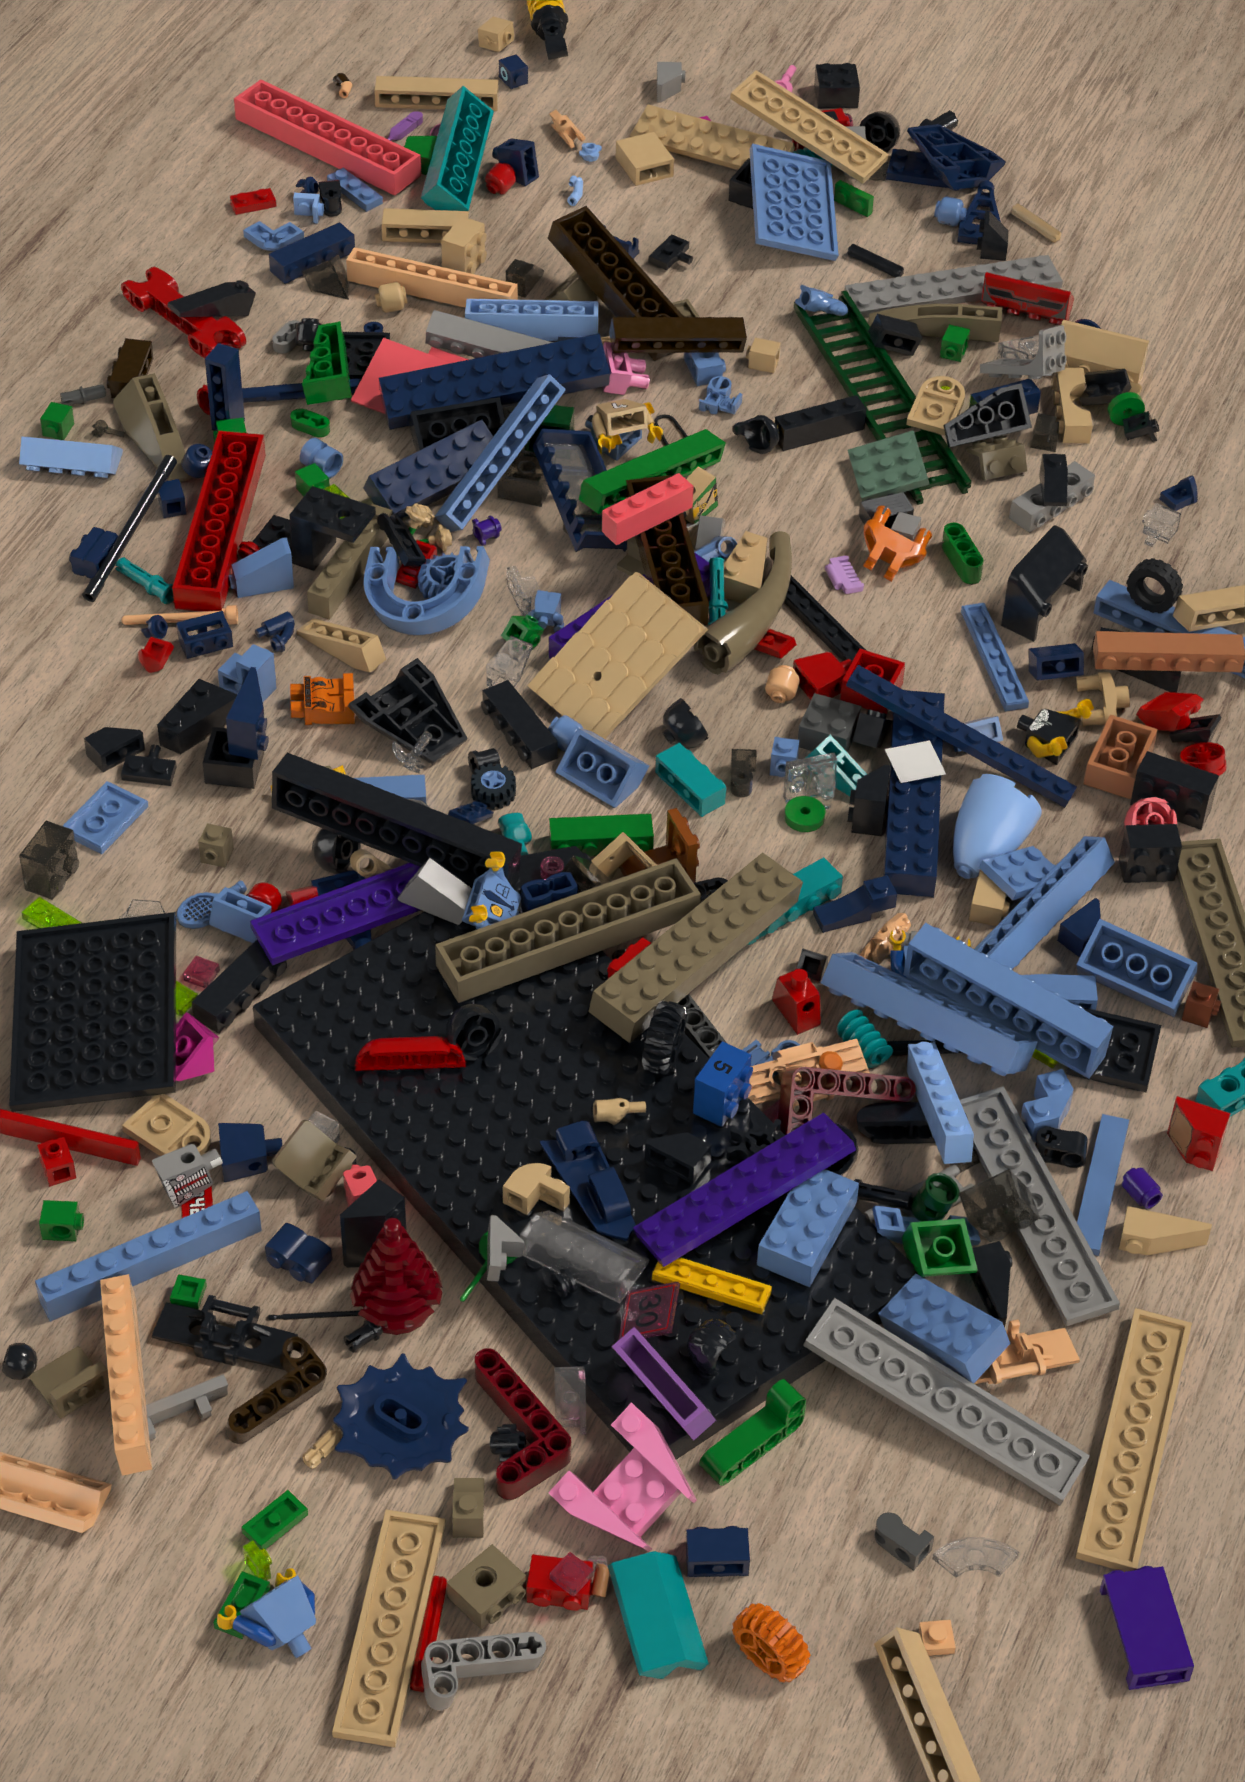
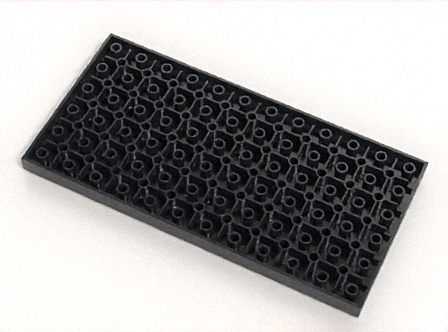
M521 868L519 870V880L513 887L520 896L521 887L533 881ZM520 900L517 911L523 913ZM424 911L253 1005L254 1025L474 1276H476L486 1262L479 1252V1242L481 1237L488 1231L491 1215L497 1216L524 1241L525 1245L522 1256L506 1264V1270L500 1271L499 1281H487L486 1270L479 1282L629 1452L634 1447L611 1424L631 1402L660 1429L677 1460L766 1401L767 1393L778 1381L785 1379L791 1384L826 1361L821 1356L804 1347V1343L834 1298L880 1325L882 1322L878 1313L915 1273L919 1275L915 1271L913 1264L885 1236L877 1232L876 1226L856 1206L852 1210L810 1287L758 1266L759 1244L790 1191L681 1256V1258L772 1286V1291L763 1314L761 1315L675 1287L667 1327L673 1286L631 1294L669 1286L652 1280V1273L658 1260L639 1240L634 1231L627 1241L598 1233L571 1191L570 1203L564 1211L539 1199L528 1215L503 1203V1185L515 1170L524 1165L532 1163L551 1166V1177L563 1181L541 1147L540 1141L557 1140V1129L576 1122L587 1121L592 1127L609 1167H614L630 1203L631 1215L635 1224L638 1225L744 1161L740 1158H735L731 1161L726 1159L727 1147L740 1145L738 1142L730 1140L731 1127H736L742 1132L750 1131L749 1124L752 1115L757 1117V1124L762 1128H769L774 1124L748 1097L739 1102L735 1116L732 1119L728 1118L723 1127L693 1114L695 1078L709 1058L685 1033L679 1056L673 1070L668 1075H657L644 1069L642 1054L648 1028L629 1043L589 1012L593 991L608 979L607 969L612 960L603 950L458 1003L436 966L435 944L477 929L475 926L463 921L458 925ZM468 1004L483 1005L492 1011L500 1021L502 1036L499 1044L488 1055L483 1053L477 1056V1060H465L466 1067L355 1071V1062L359 1051L366 1043L374 1039L446 1037L448 1019L461 1006ZM623 1098L629 1102L645 1101L646 1112L627 1113L616 1125L609 1122H595L593 1103L595 1100ZM781 1130L777 1133L779 1137L785 1136ZM688 1132L712 1144L711 1161L695 1183L691 1184L646 1161L645 1143L647 1140ZM567 1268L576 1282L577 1290L574 1293L567 1292V1296L562 1298L558 1295L552 1284L551 1274L555 1272L560 1274L561 1269ZM655 1294L661 1296V1302L657 1307H649L644 1311L639 1309V1302L643 1297L647 1296V1299L642 1302V1306L645 1307L649 1301L652 1304L658 1302V1299L654 1298ZM629 1295L630 1301L623 1335L627 1334L633 1327L640 1333L666 1328L642 1333L641 1335L716 1420L694 1441L612 1347L623 1337L622 1332ZM647 1312L658 1314L657 1321L647 1327L636 1325L635 1321L640 1315ZM655 1316L642 1317L639 1319V1323L651 1322L655 1319ZM711 1319L726 1322L737 1333V1339L727 1345L719 1355L716 1362L719 1366V1374L714 1377L702 1373L691 1361L687 1352V1342L692 1331L700 1326L702 1322Z

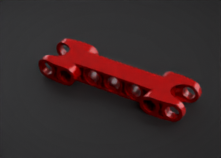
M151 267L146 270L145 274L148 280L146 282L138 283L127 280L121 284L124 297L133 307L140 312L151 308L188 335L190 347L204 359L218 343L234 348H241L246 345L247 341L242 329L226 316L217 320L213 317H178L167 307V304L184 296L179 293V287L175 279L157 267Z

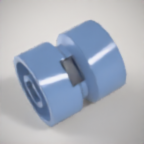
M317 438L308 440L302 447L299 456L300 462L303 465L308 466L315 463L329 478L334 477L340 471L343 464L342 453Z

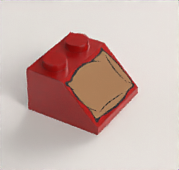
M1177 1096L1167 1134L1186 1163L1213 1171L1223 1144L1231 1113Z

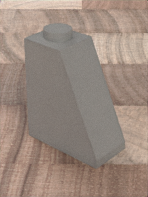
M429 858L409 880L397 899L405 904L459 925L462 922L472 888Z

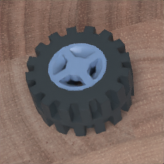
M492 763L488 764V767L480 766V770L476 769L471 776L473 801L485 804L487 807H490V810H495V807L502 809L503 805H510V801L513 802L516 796V777L512 770L508 771L507 766L502 768L501 764L497 763L496 766H493Z

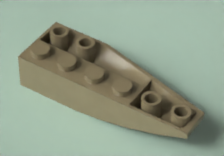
M967 304L913 305L869 314L868 324L870 327L878 313L916 323L921 336L943 338L950 324L970 329L969 340L999 342L1002 322L1001 307Z
M155 373L132 378L113 400L125 433L156 468H158L165 455H171L177 460L176 466L167 479L168 481L179 479L180 482L193 479L182 468V458L185 455V450Z

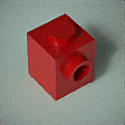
M65 1137L51 1139L37 1145L40 1162L49 1187L76 1179L74 1161Z

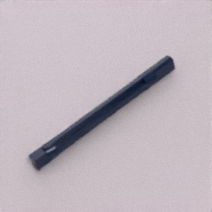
M362 378L350 379L351 395H354ZM302 383L242 388L243 403L306 399Z

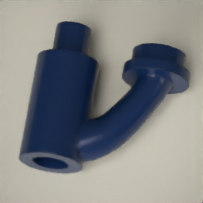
M287 611L262 622L261 627L255 629V634L258 638L263 636L270 638L273 636L270 639L271 647L275 652L285 651V644L294 633L295 621L291 613Z

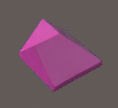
M187 1012L176 1024L177 1081L215 1072L213 1046L219 1040V1037Z

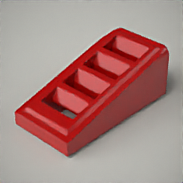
M416 540L426 559H432L433 555L437 556L436 546ZM402 563L397 572L395 582L416 589L421 567L404 566Z

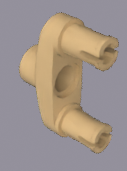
M1109 671L1098 672V674L1090 676H1076L1077 692L1087 690L1102 691L1104 702L1103 709L1091 711L1092 714L1088 719L1081 717L1083 727L1104 725L1110 715L1117 716V709L1130 707L1128 685L1115 687Z

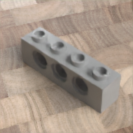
M1076 461L1072 462L1067 466V506H1043L1041 485L1039 483L1012 501L1009 519L1030 533L1034 529L1043 526L1045 522L1053 517H1057L1065 509L1074 506L1079 500L1088 497L1094 490L1095 474Z

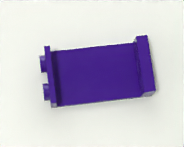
M1143 1566L1133 1571L1123 1572L1122 1570H1114L1104 1574L1100 1593L1101 1595L1108 1594L1128 1661L1129 1669L1126 1675L1128 1689L1132 1690L1190 1681L1194 1663L1164 1567L1153 1568L1152 1566Z

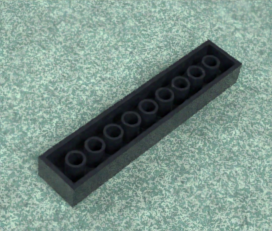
M288 752L272 771V809L419 867H422L431 858L470 887H473L476 878L489 870L485 866V861L488 858L491 859L490 852H503L505 863L502 868L505 877L512 888L519 880L522 843Z

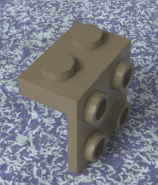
M999 436L993 438V442L976 441L972 443V446L966 447L967 453L979 456L983 480L1027 471L1025 445L1016 442V439H1007L1006 436Z
M302 1120L275 1155L272 1164L308 1195L324 1201L326 1197H329L334 1192L336 1184L343 1176L344 1171L351 1169L352 1163L357 1156L349 1149L337 1145L310 1121Z

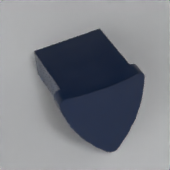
M1188 476L1180 480L1177 485L1162 491L1159 499L1174 512L1190 504L1197 503L1198 491L1194 476Z

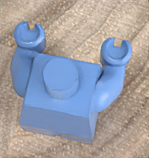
M537 591L535 609L529 611L528 615L537 619L538 625L543 629L547 626H554L553 630L557 632V630L564 627L563 616L560 614L561 593Z

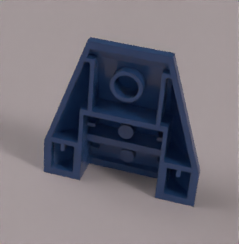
M939 124L909 127L907 130L939 179L951 190L958 191L959 189L978 187L980 182L989 181L1006 163L1004 159L993 151Z

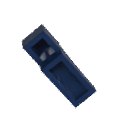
M888 875L863 881L862 886L832 902L814 907L813 915L822 933L871 921L872 913L896 908L897 892Z

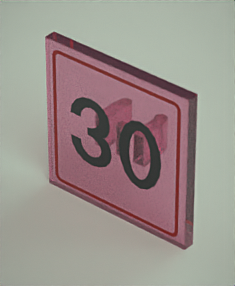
M673 1282L628 1291L619 1340L633 1327L644 1338L672 1333L680 1283Z

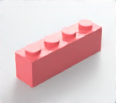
M678 473L602 510V533L614 544L618 545L692 508L694 486Z

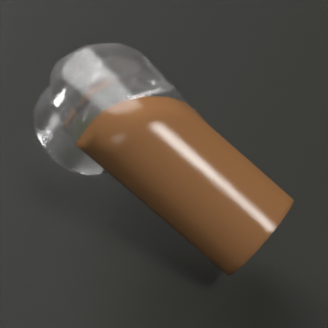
M591 1555L588 1561L593 1562V1572L595 1573L590 1595L606 1598L610 1578L608 1559L603 1555H599V1557Z

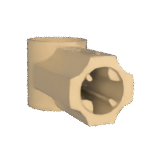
M364 849L355 851L350 858L351 867L366 878L394 869ZM364 858H369L368 866L360 869V861Z

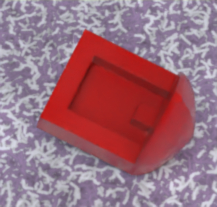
M150 637L145 648L139 650L138 659L147 672L160 671L167 662L174 646L171 642Z

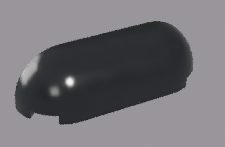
M919 1102L874 1103L863 1107L857 1114L859 1131L870 1138L873 1143H935Z

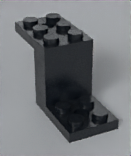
M312 486L289 514L290 520L273 515L252 542L259 549H262L281 538L287 537L292 564L315 571L335 545L336 538L351 543L356 541L376 515V507Z

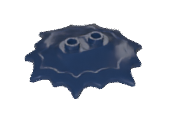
M404 1353L399 1356L391 1368L382 1370L369 1365L363 1377L356 1383L337 1386L342 1403L341 1410L333 1418V1422L341 1429L343 1437L335 1446V1451L361 1457L370 1467H383L388 1470L393 1480L398 1479L408 1471H423L431 1463H450L454 1442L469 1431V1427L460 1422V1416L463 1414L464 1408L458 1401L459 1393L467 1383V1379H443L435 1373L431 1366L420 1370L414 1369Z

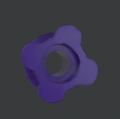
M488 516L486 520L481 522L477 518L472 520L474 537L478 539L481 546L486 545L487 539L500 536L502 527L497 518L494 519L493 516Z

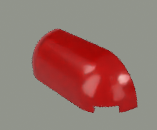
M446 1037L378 1038L369 1041L361 1048L356 1058L355 1071L466 1067L464 1056L461 1055L463 1051L458 1044L457 1046L450 1044Z

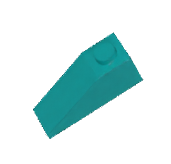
M831 734L803 759L805 764L819 779L848 796L851 794V789L856 790L857 780L867 775Z

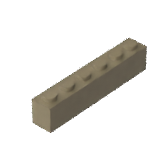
M371 504V506L376 507V515L354 543L344 540L308 589V613L331 619L364 573L370 547H379L381 549L387 541L388 537L383 530H380L377 517L382 513H386L390 517L393 514L392 510Z

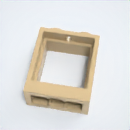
M622 832L585 867L591 876L600 885L608 883L606 878L632 855L646 868L656 866L657 864Z

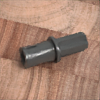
M103 384L87 388L80 386L77 390L60 393V397H62L61 402L64 405L86 404V401L105 397L106 389Z

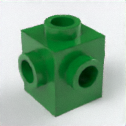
M530 615L511 616L501 637L518 651L533 650L540 643L544 629L538 625V620Z

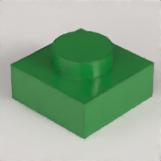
M178 1274L170 1296V1303L199 1309L207 1287L206 1279Z

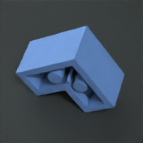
M254 644L242 656L234 653L218 669L219 687L238 695L250 668L256 667L262 702H264L277 688L274 653Z

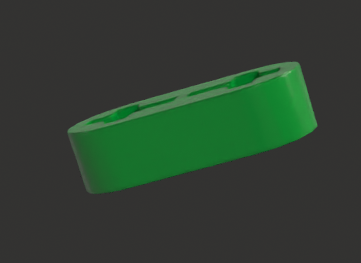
M303 408L295 409L290 413L292 428L318 438L325 437L330 433V420L327 417Z

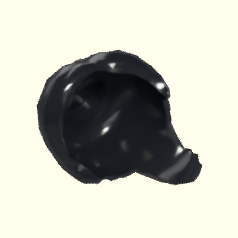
M757 415L754 418L738 422L732 426L734 434L745 436L747 443L750 445L749 449L759 454L770 452L780 439L777 425L765 415Z

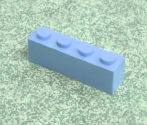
M21 436L19 464L26 466L28 471L40 472V467L49 468L50 473L63 474V470H71V475L85 476V472H93L94 477L108 478V474H116L123 449L113 445Z

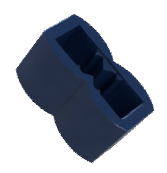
M561 872L548 877L546 880H533L524 884L521 887V909L523 913L577 894V884L571 873Z
M285 1223L265 1245L269 1264L277 1269L288 1270L291 1276L299 1282L305 1281L312 1284L333 1260L331 1248L326 1243L316 1237L307 1235L303 1230L290 1223Z

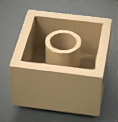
M461 216L441 240L442 267L471 274L475 273L478 266L484 263L487 256L485 251L487 235L484 223Z

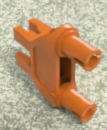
M881 505L877 507L873 518L864 525V538L870 554L863 566L872 570L878 559L889 563L890 565L884 578L892 582L900 568L917 564L925 558L927 554L926 546L932 538V533L928 530L926 536L923 537L926 529L920 528L914 541L884 526L891 515V511L887 508L885 513L882 514L885 506Z

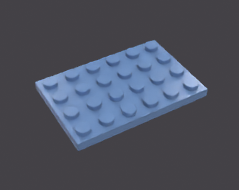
M752 144L749 151L756 244L836 261L839 254L831 163L814 157Z

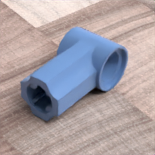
M717 536L710 543L694 552L708 562L710 558L714 557L725 559L730 556L737 542L732 537ZM723 541L726 543V550L724 553L721 551V544Z

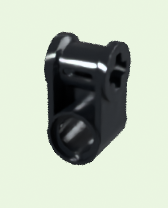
M340 180L318 182L320 200L324 204V214L327 216L341 214L342 196Z
M1042 1127L1038 1130L1035 1146L1045 1163L1064 1165L1070 1168L1084 1166L1086 1163L1088 1141L1085 1134L1053 1127ZM1047 1134H1049L1048 1141H1046Z

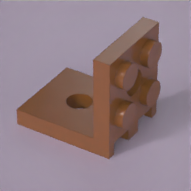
M677 808L667 810L666 845L645 851L644 853L657 865L677 858L692 882H696V868L699 866L697 851L700 849L699 839L696 834H692L687 818L685 816L682 817ZM634 855L630 856L619 866L624 877L647 869Z

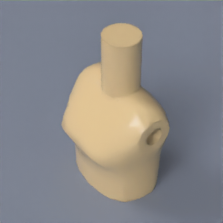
M623 1098L595 1100L593 1103L595 1122H609L616 1125L627 1113L646 1112L645 1101L629 1102Z

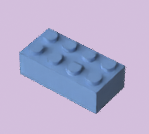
M1099 919L1076 964L1078 974L1095 976L1096 982L1172 1017H1175L1197 972V962L1102 919Z
M824 1169L791 1189L759 1244L757 1265L810 1287L857 1203L859 1183Z
M916 1273L878 1313L884 1329L973 1384L1010 1345L1003 1322Z

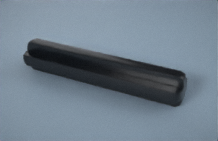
M851 244L848 247L847 254L850 257L893 277H901L904 274L903 266L856 244Z

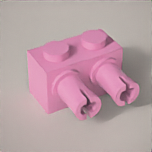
M605 342L603 348L610 371V382L608 386L602 387L603 392L625 395L629 387L647 389L650 379L649 375L643 374L646 370L645 359L629 358L628 353H612L611 343Z

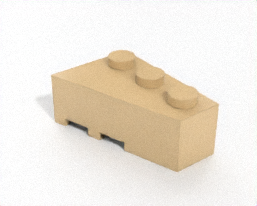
M745 531L724 563V598L742 604L762 587L767 552L766 537Z

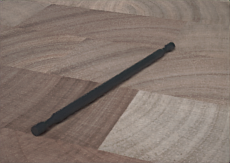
M360 1310L268 1315V1320L360 1316L358 1315Z

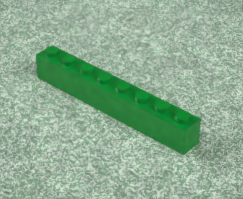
M704 429L583 480L578 500L600 514L602 510L625 500L626 480L674 476L678 473L686 477L692 474L698 466L704 469L721 462L726 442L707 429Z

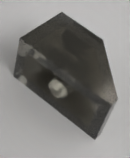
M515 259L506 270V282L518 284V296L526 298L544 274V270L534 264Z

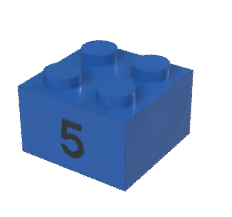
M723 1041L720 1043L695 1078L693 1114L723 1127L728 1118L732 1119L735 1116L739 1102L749 1096L752 1085L749 1084L753 1073L751 1054Z

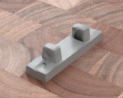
M224 1374L146 1405L149 1441L156 1438L154 1424L193 1408L196 1409L200 1420L212 1416L209 1402L228 1395V1383Z

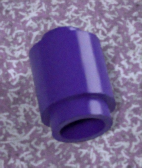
M1131 1168L1124 1174L1122 1187L1139 1206L1150 1209L1160 1202L1163 1194L1160 1192L1161 1188L1143 1168Z

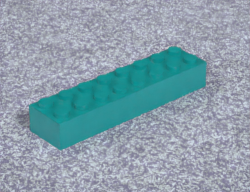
M462 86L447 99L421 194V199L424 203L434 210L469 211L494 111L465 86Z

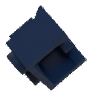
M223 611L176 623L178 641L187 659L233 647L232 631ZM220 625L218 629L207 631L209 626ZM196 630L198 633L189 636L187 632Z

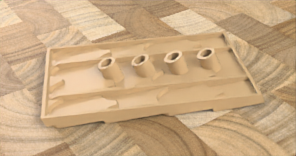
M635 572L627 578L609 600L603 603L557 655L548 661L527 686L562 716H569L580 723L583 729L592 731L605 739L708 629L644 576Z

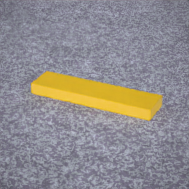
M681 1257L665 1267L658 1261L652 1273V1280L674 1285L676 1288L761 1315L772 1291V1286Z

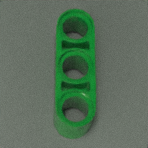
M955 522L946 524L942 539L944 553L964 583H979L984 563L982 555L961 524Z

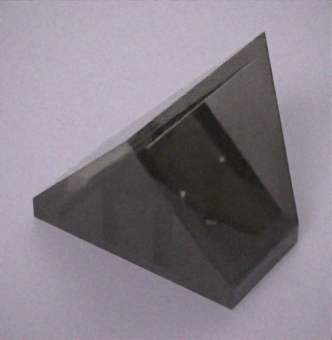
M339 254L302 271L311 292L314 291L349 300L347 272Z

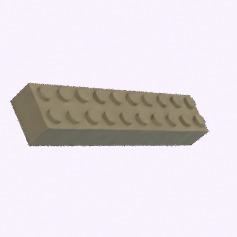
M762 852L596 988L592 994L589 1012L627 1042L631 1043L649 1027L653 1013L659 1003L662 1001L676 1003L681 1001L795 905L798 901L803 881Z
M677 858L435 944L436 966L459 1003L676 924L700 904L701 894Z

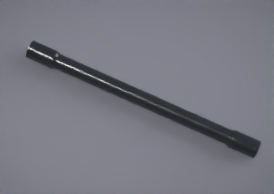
M164 456L156 470V474L115 543L84 590L82 596L87 601L95 602L116 562L165 480L168 479L176 466L177 460L173 456Z

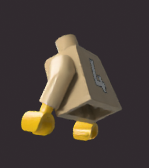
M621 399L596 406L597 412L593 415L592 427L598 439L597 448L600 454H602V447L607 448L609 453L611 452L612 442L610 438L606 437L607 435L612 436L648 428V442L653 444L655 437L660 442L663 430L659 426H654L655 422L646 405Z

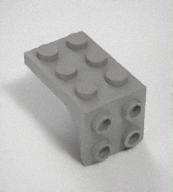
M1057 325L1039 331V349L1034 359L1000 358L980 364V373H988L989 377H1002V374H1008V378H1021L1022 375H1028V379H1041L1042 376H1051L1052 373L1065 370L1067 358L1065 355L1066 333L1064 326Z

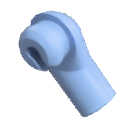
M573 175L568 183L569 186L574 187L573 192L567 199L568 204L571 206H575L583 195V180L581 177Z

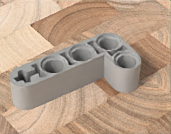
M523 1632L440 1640L430 1643L425 1650L421 1663L427 1704L435 1710L449 1708L458 1689L457 1678L535 1670L539 1667L546 1650L545 1639L536 1632ZM500 1651L506 1657L498 1658L493 1654V1652ZM469 1654L475 1660L467 1661L461 1655ZM438 1657L442 1659L444 1663L435 1664L431 1661L430 1658ZM443 1687L449 1693L440 1694L435 1690V1688Z

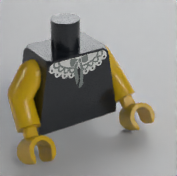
M1084 699L1077 704L1076 708L1068 711L1041 709L1035 719L1021 715L1017 728L1027 732L1025 746L1031 750L1035 757H1043L1058 765L1078 737L1081 717L1088 719L1092 714L1091 711L1094 709V706L1090 699Z

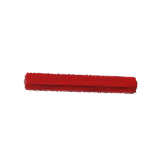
M435 1575L432 1579L410 1680V1688L413 1691L424 1692L421 1663L427 1646L437 1640L447 1588V1579L443 1576Z

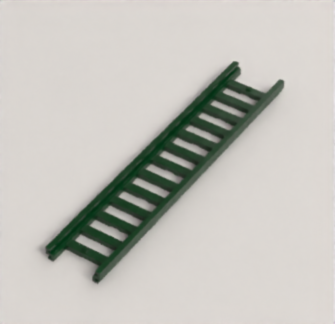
M846 290L841 291L842 296L838 298L848 308V313L844 316L823 313L809 317L806 311L794 302V310L849 397L857 395L865 407L882 401H891L899 398L902 400L903 403L869 411L867 408L865 423L875 439L879 441L886 438L885 433L911 428L912 426L906 425L907 418L883 424H877L875 421L888 416L910 413L916 396L886 350L874 347L868 332L870 326ZM847 318L850 320V323L817 330L815 325ZM856 331L859 336L828 343L824 341V338ZM866 345L868 348L834 356L832 353L843 348ZM871 358L876 360L875 363L844 370L840 366ZM881 371L885 374V376L851 383L849 380L863 374ZM892 385L894 388L893 390L862 397L857 393ZM923 429L914 432L917 442L928 440L930 445L919 447L921 457L937 454L939 457L937 460L924 462L926 473L945 468L948 471V474L928 478L929 485L909 490L917 505L923 504L922 490L938 485L943 486L956 483L962 494L968 493L967 489L971 488V480L951 449L948 448L941 434Z

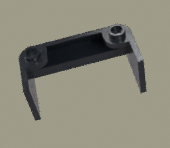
M1056 525L1052 526L1014 567L1008 578L1001 626L1033 642L1037 638L1039 621L1043 617L1046 618L1051 612L1052 604L1050 602L1054 593L1063 584L1080 591L1084 575L1088 570L1085 556L1063 528Z

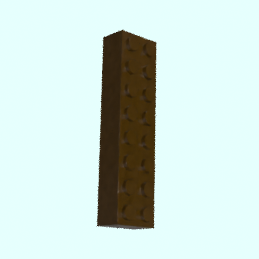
M587 206L552 222L547 239L615 317H684ZM648 353L654 361L670 354Z
M673 475L626 480L625 499ZM682 512L636 535L635 539L646 579L702 625L707 626L709 602Z

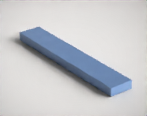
M985 603L962 606L961 614L1004 711L1028 708L1029 700Z
M1102 1114L1077 1220L1079 1228L1093 1254L1096 1256L1100 1254L1129 1126V1119Z

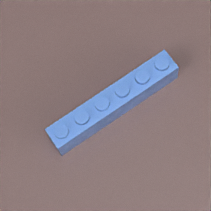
M935 1042L908 1044L907 1074L916 1086L915 1094L943 1163L972 1162L974 1133Z

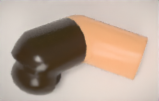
M338 73L333 77V82H337L336 86H341L339 91L340 97L347 98L351 91L352 83L344 73Z

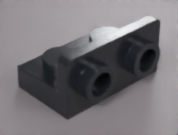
M1126 369L1085 373L1087 387L1081 395L1080 401L1082 406L1107 404L1116 396L1129 392L1132 387Z

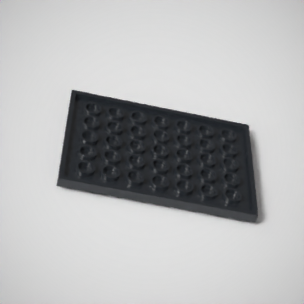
M175 912L17 931L9 1097L11 1111L17 1112L176 1093Z

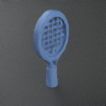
M241 880L229 888L238 893L247 891L246 885ZM198 893L183 901L177 909L176 916L179 924L191 929L208 926L211 915L208 912H211L209 907L212 906L210 901H213L219 893Z

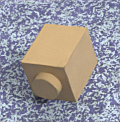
M755 338L752 346L748 345L746 351V359H749L748 368L774 373L780 359L781 343Z

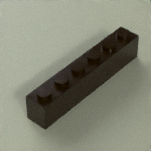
M612 317L609 330L612 353H743L747 340L743 317Z

